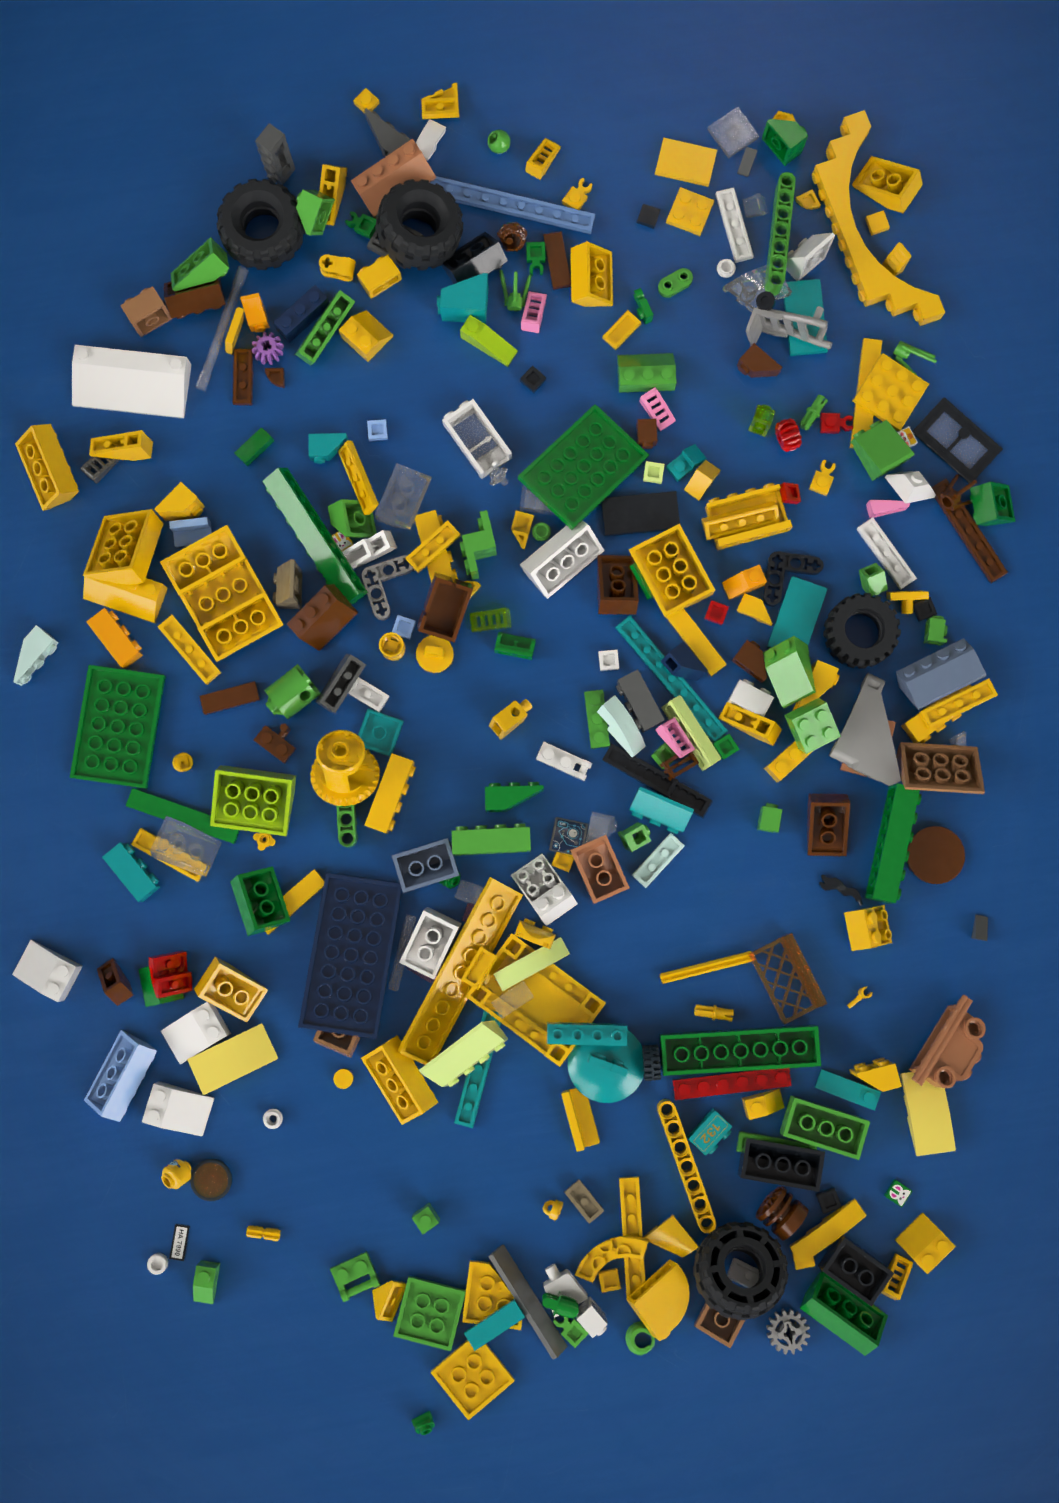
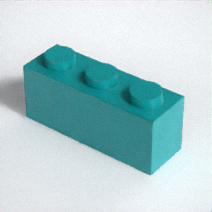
M120 842L102 858L138 902H143L160 888L158 884L159 879L153 873L150 874L146 870V863L141 858L137 859L133 854L135 850L129 843Z

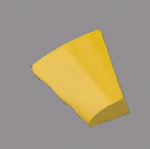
M673 1214L643 1237L649 1239L650 1243L682 1258L698 1248L697 1243Z

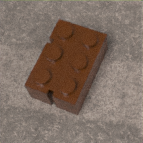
M435 572L424 604V610H422L417 624L418 631L455 643L473 591L472 584L455 579L453 582L451 577Z

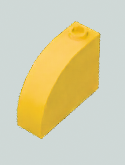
M670 1259L626 1298L647 1330L657 1340L661 1341L670 1335L671 1331L685 1315L689 1303L687 1278L678 1263Z

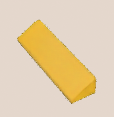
M774 501L701 519L706 540L780 522L778 505Z

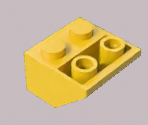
M885 905L844 912L852 951L871 949L892 943V933L889 929Z
M874 1059L872 1064L859 1063L855 1064L853 1069H849L850 1074L882 1092L902 1087L896 1064L888 1059Z

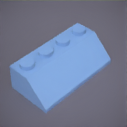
M121 1030L84 1101L101 1117L120 1122L141 1081L144 1079L147 1069L154 1060L157 1050L143 1040Z

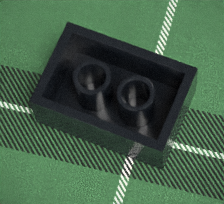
M844 1235L833 1242L818 1264V1267L824 1273L871 1307L894 1274L887 1266Z

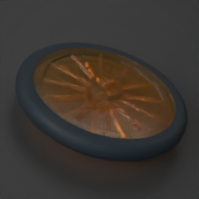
M217 1159L201 1161L195 1166L191 1174L190 1183L192 1190L199 1198L205 1201H216L223 1198L230 1190L232 1184L230 1169L224 1162Z

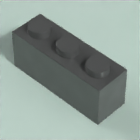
M345 654L315 702L329 712L336 713L366 664L351 654Z
M638 669L617 680L618 685L615 686L620 696L623 695L627 701L624 703L629 713H633L636 718L634 722L639 730L641 729L642 732H645L664 722L665 719Z

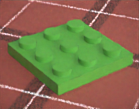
M409 1275L393 1337L451 1351L466 1290Z

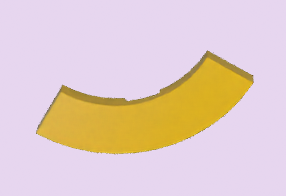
M618 1236L605 1240L587 1253L580 1262L575 1276L593 1283L601 1268L614 1259L630 1257L643 1260L649 1239L638 1236Z

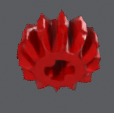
M791 418L784 419L776 424L775 434L782 450L785 452L793 451L801 446L802 437L794 420Z

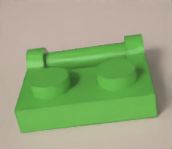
M367 1251L330 1268L343 1302L350 1300V1297L371 1287L381 1286ZM369 1274L370 1280L348 1290L346 1289L345 1284Z

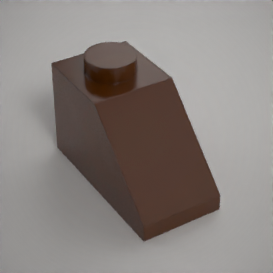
M755 343L743 354L737 364L739 371L751 378L778 376L782 369V366Z
M747 640L731 661L760 683H763L767 678L763 651L760 650V646L756 642Z
M114 958L97 968L104 993L117 1006L134 995L130 982Z

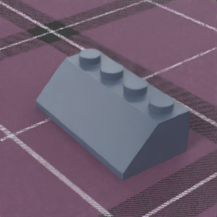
M964 638L896 671L899 688L918 710L986 677V672L974 648Z

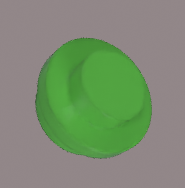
M539 522L533 526L532 535L537 541H546L550 537L551 529L548 524Z

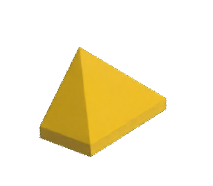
M391 1280L372 1290L376 1319L393 1322L407 1283Z

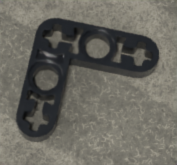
M779 551L772 553L767 562V583L764 585L763 593L764 603L769 607H774L780 602L785 572L817 575L824 567L823 561L814 556ZM776 556L779 557L778 559L782 562L778 564L777 570H770V568H775V562L772 559H775ZM792 559L800 561L801 565L799 568L791 566L790 562ZM805 560H807L806 564L808 565L816 562V565L819 566L815 571L811 566H806L805 570L803 569ZM775 574L779 576V583L772 584L769 580L770 575ZM772 588H779V590L775 589L774 597H777V599L770 602V598H767V596H770Z

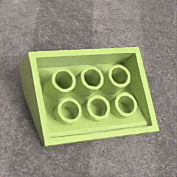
M495 1020L481 1022L419 1069V1072L441 1087H452L460 1081L458 1077L462 1074L466 1076L475 1069L473 1067L478 1062L482 1064L487 1061L492 1051L498 1052L506 1046L504 1042L508 1038Z

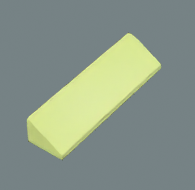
M682 696L675 697L661 707L669 720L675 717L695 748L692 752L698 760V765L702 771L721 760L719 753Z

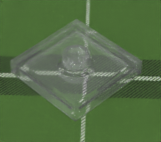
M736 107L707 128L728 159L759 138V134L739 107Z

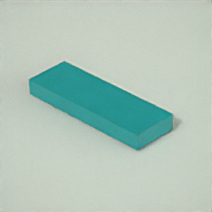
M513 1299L466 1330L464 1335L474 1351H476L524 1319L525 1315L516 1300Z

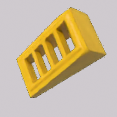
M544 138L526 162L525 171L541 180L561 149V146Z
M899 242L884 260L882 266L896 277L903 272L912 255Z
M895 1253L888 1268L893 1273L894 1270L902 1273V1276L900 1277L894 1273L891 1279L899 1281L898 1284L890 1279L881 1293L893 1300H900L914 1262ZM897 1262L906 1266L905 1269L898 1267ZM888 1287H893L895 1289L894 1292L889 1290Z

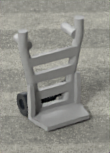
M761 292L757 296V307L753 309L746 328L750 346L753 343H757L763 332L785 338L790 335L816 346L831 349L832 342L823 340L828 329V321L820 319L824 308L818 306L813 317L773 309L776 301L771 292ZM792 321L797 322L799 330L794 329ZM806 324L820 327L816 337L808 334Z

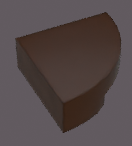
M265 368L269 381L277 387L285 388L284 368Z

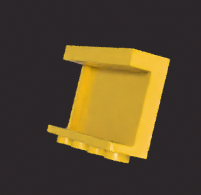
M769 483L758 490L750 488L743 494L732 493L724 499L718 497L709 500V503L705 506L707 517L771 501L778 505L779 523L715 538L717 550L791 530L793 526L791 520L787 518L779 491L781 488L780 484L774 485V483Z

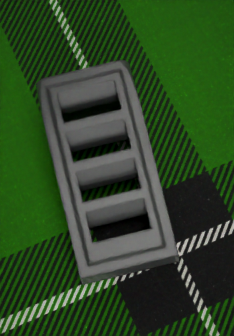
M92 457L80 469L97 484L120 459L105 458L108 461L105 464L101 457ZM99 463L103 467L99 469L96 464ZM92 468L97 471L95 474L90 471Z

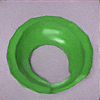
M639 1321L629 1326L625 1339L628 1349L634 1354L641 1356L653 1349L655 1338L651 1335V1344L644 1348L636 1346L634 1340L638 1333L644 1332L651 1335L642 1321Z

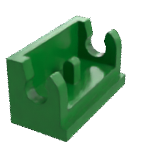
M498 632L494 651L497 654L532 660L536 639Z

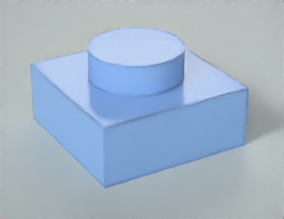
M386 419L367 421L369 441L388 440Z
M397 615L392 632L410 640L416 621Z

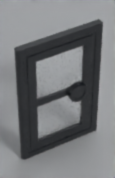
M945 397L912 431L918 439L968 483L974 481L1003 450Z

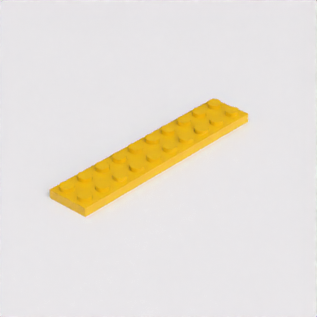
M489 877L397 1050L400 1054L424 1065L438 1056L468 1000L465 996L472 988V986L461 980L462 976L480 946L493 953L523 894Z

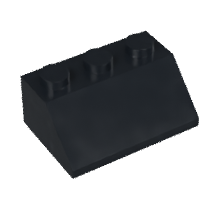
M484 232L457 249L454 255L449 260L443 262L441 266L453 284L482 273H490L493 270L500 269L508 260L499 241Z

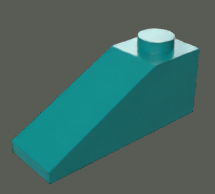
M821 1069L815 1085L817 1089L874 1111L881 1091L823 1069Z

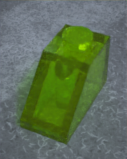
M757 405L748 431L766 437L771 427L775 410H772L768 405Z

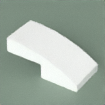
M431 119L427 122L416 141L417 146L427 161L436 151L437 144L446 131L445 126Z

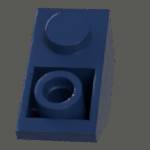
M684 642L675 647L661 660V663L673 676L697 681L708 671Z

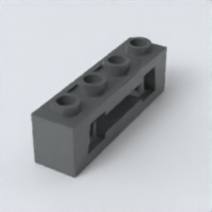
M269 123L255 140L258 148L257 151L260 153L267 178L273 180L275 184L277 182L284 185L295 171V166L285 134Z

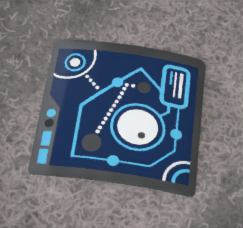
M556 817L549 850L572 855L570 850L585 844L588 824Z

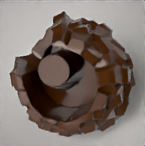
M508 222L502 225L497 232V236L503 243L502 248L505 251H518L523 248L526 242L527 231L524 226L517 222Z

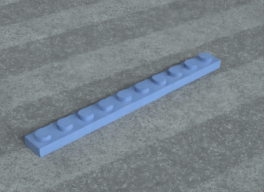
M438 176L430 182L434 185L436 183L441 185L446 193L450 192L457 203L587 234L592 232L595 220L594 213Z

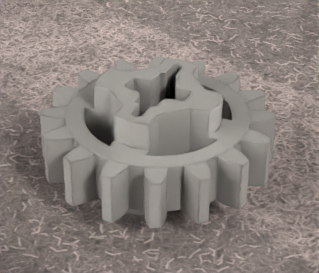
M782 1308V1314L780 1315L775 1311L776 1318L770 1317L769 1320L772 1324L766 1325L767 1330L771 1331L766 1334L768 1338H772L770 1344L772 1346L776 1345L775 1349L778 1352L782 1348L784 1354H787L788 1350L795 1354L796 1348L802 1351L800 1345H807L808 1343L805 1338H810V1334L806 1332L810 1327L808 1324H805L807 1321L805 1317H801L799 1311L794 1314L792 1308L789 1309L788 1313ZM790 1319L796 1320L799 1324H793L790 1322ZM787 1325H788L789 1328L791 1329V1330L789 1331V1333H790V1334H789V1337L786 1335ZM784 1339L787 1342V1344H784L779 1340Z

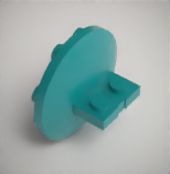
M627 1030V1046L575 1045L568 1055V1072L574 1086L585 1097L596 1102L613 1103L627 1098L638 1088L644 1077L642 1046L629 1030Z

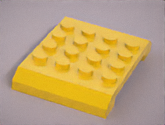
M511 933L496 955L499 957L479 990L472 987L465 997L560 1067L575 1045L547 1044V1022L592 1023L606 1003L554 964L502 992L493 974L536 951ZM493 1011L499 1012L500 1015H503L502 1018Z

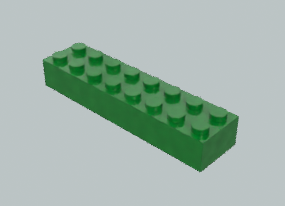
M816 1025L659 1034L661 1071L663 1076L821 1066L819 1030Z

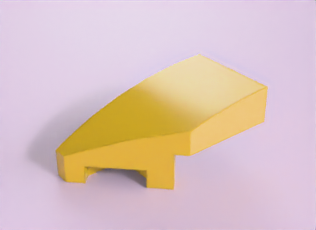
M516 510L511 530L521 548L525 549L534 515Z
M744 593L737 609L738 613L772 626L773 623L763 601Z

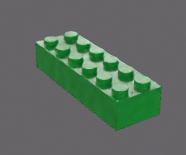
M899 783L888 787L865 894L866 899L887 904L896 903V900L900 899L901 889H899L900 882L904 880V863L908 861L910 853L907 851L908 844L912 842L914 835L911 831L912 825L916 823L918 813H915L922 798V794H919L920 790H908L904 788L903 784Z

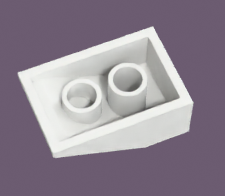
M835 234L812 235L809 239H803L798 245L799 248L788 252L786 266L788 273L796 281H800L825 259Z
M426 907L399 963L435 979L462 923Z
M30 940L12 975L39 993L56 1002L65 1001L83 966Z
M209 1002L202 1004L161 1030L179 1064L186 1062L187 1059L199 1054L231 1034L217 1008Z
M158 1081L153 1084L142 1122L159 1128L203 1136L214 1097Z

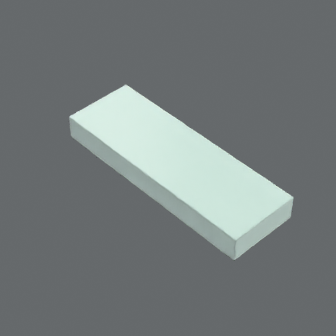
M670 833L636 869L632 876L646 888L685 845Z

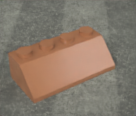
M411 139L356 176L351 182L374 219H376L381 200L385 194L389 193L392 187L399 183L403 185L406 180L411 179L415 181H420L421 179L429 180L430 183L437 177L415 141Z

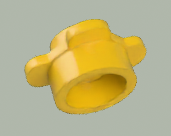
M255 833L253 835V839L258 844L257 848L261 851L265 850L266 847L274 846L276 843L271 834Z

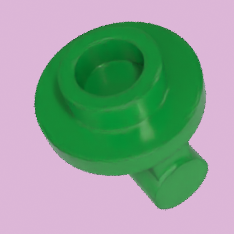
M460 873L459 876L440 881L439 883L452 889L459 884Z
M430 1410L411 1420L416 1433L421 1435L429 1434L435 1426Z

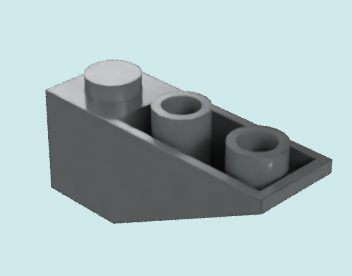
M365 108L366 120L385 157L410 141L406 134L396 131L390 122H384L375 111L371 112Z

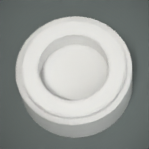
M162 1253L153 1254L147 1262L148 1270L155 1275L163 1273L168 1267V1259Z

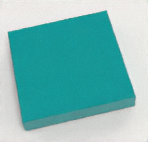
M367 709L358 736L364 742L366 749L390 757L394 751L404 721Z

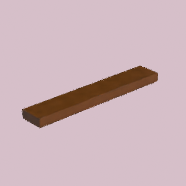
M946 478L931 487L936 494L935 499L991 584L1006 575L1008 571L965 506L956 508L954 511L942 506L940 494L950 484Z

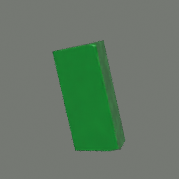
M260 428L234 454L248 467L274 442V439L263 428Z

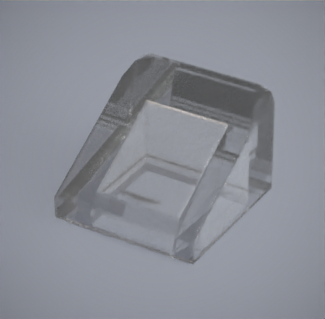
M760 193L743 199L746 218L768 214L765 197Z

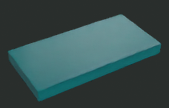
M820 279L784 282L782 288L785 312L813 317L818 306L823 308ZM823 311V314H822V316H821V318H820V319H822V320H825V319H824V311ZM792 321L794 329L799 330L797 322ZM806 324L808 334L816 337L820 327ZM788 335L790 356L828 352L826 348Z
M791 576L767 648L770 649L792 636L797 637L808 645L828 588Z

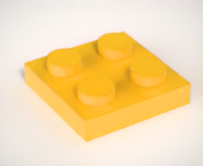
M680 187L666 223L701 236L714 200Z

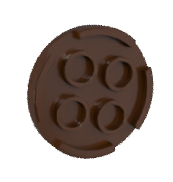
M932 826L921 829L913 836L912 842L908 844L907 851L910 852L907 861L908 867L923 882L929 884L949 882L963 868L965 862L964 846L959 837L947 828Z

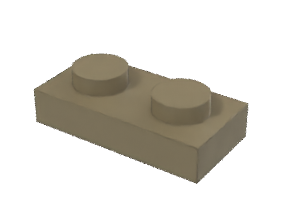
M580 1179L564 1191L589 1224L604 1212L602 1206Z

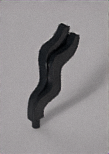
M821 875L825 884L819 882V885L823 890H838L843 896H852L860 906L863 905L862 897L856 889L846 887L838 878H828L825 875Z

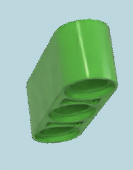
M356 804L350 806L336 805L339 843L344 847H353L358 840ZM350 814L352 817L351 823L343 824V816ZM352 834V842L345 844L343 841L344 835Z

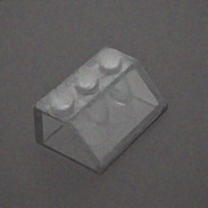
M396 463L375 513L376 520L395 528L411 530L432 477Z

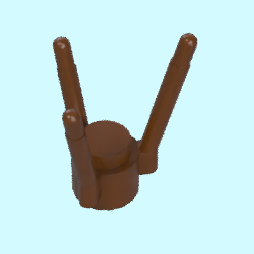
M956 474L945 491L940 494L942 506L954 511L956 508L971 504V500L959 502L961 494L975 485L977 480L972 481L960 491H950L959 477Z

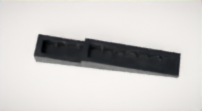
M611 744L602 759L604 762L664 797L694 809L693 813L704 819L713 803L711 799L680 783L677 779L674 778L669 781L668 774L635 756L631 757L628 752L614 744Z

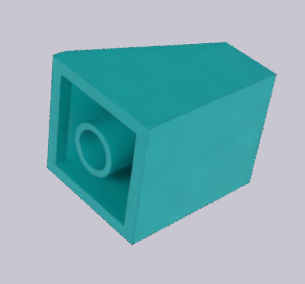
M482 273L441 289V296L437 295V307L442 321L465 322L469 315L486 324L489 289L488 273Z

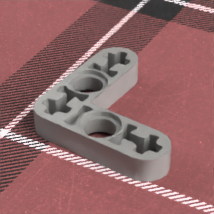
M408 555L369 566L362 571L363 583L368 592L367 595L373 613L378 620H386L391 614L382 582L409 574L414 570L409 565L410 568L408 569L405 566L399 567L400 572H397V567L394 563L398 562V566L403 565ZM390 565L394 568L391 575L384 574L383 569L385 566ZM368 572H371L372 574H376L375 576H373L375 585H372L368 588V585H371V582L369 578L365 577L368 576ZM374 589H379L382 592L381 596L377 599L371 597V592ZM381 602L383 609H387L384 616H381L380 613L377 614L379 606L373 603Z

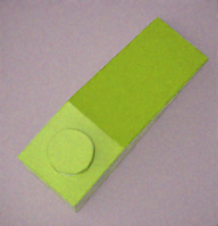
M469 315L460 329V335L463 340L507 367L518 352L490 327Z

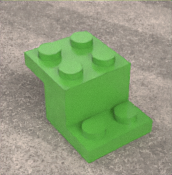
M487 510L480 511V518H477L479 531L462 535L463 541L459 542L462 557L467 558V560H464L466 574L471 575L472 580L479 579L476 560L497 555Z

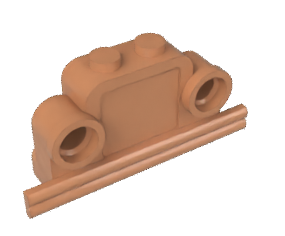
M964 994L957 1004L947 1006L909 1069L914 1073L911 1079L920 1086L926 1080L937 1088H951L956 1081L967 1080L972 1074L973 1066L982 1057L983 1044L979 1039L984 1036L986 1027L981 1019L967 1013L973 1001Z

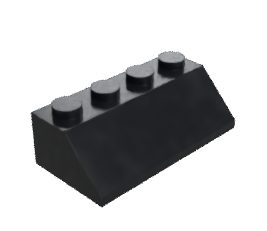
M746 1138L740 1156L738 1175L743 1179L819 1192L825 1151Z

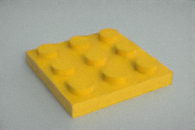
M882 353L852 402L871 412L881 421L887 420L896 431H900L929 383Z
M468 1340L431 1370V1374L467 1420H470L515 1381L514 1377L487 1343L474 1351Z

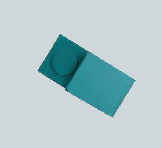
M694 444L682 450L681 455L670 462L666 469L678 482L707 458Z

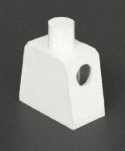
M552 1264L545 1269L549 1277L548 1280L543 1282L546 1293L558 1296L560 1291L561 1294L577 1300L578 1304L588 1299L586 1291L568 1269L559 1272L556 1264Z

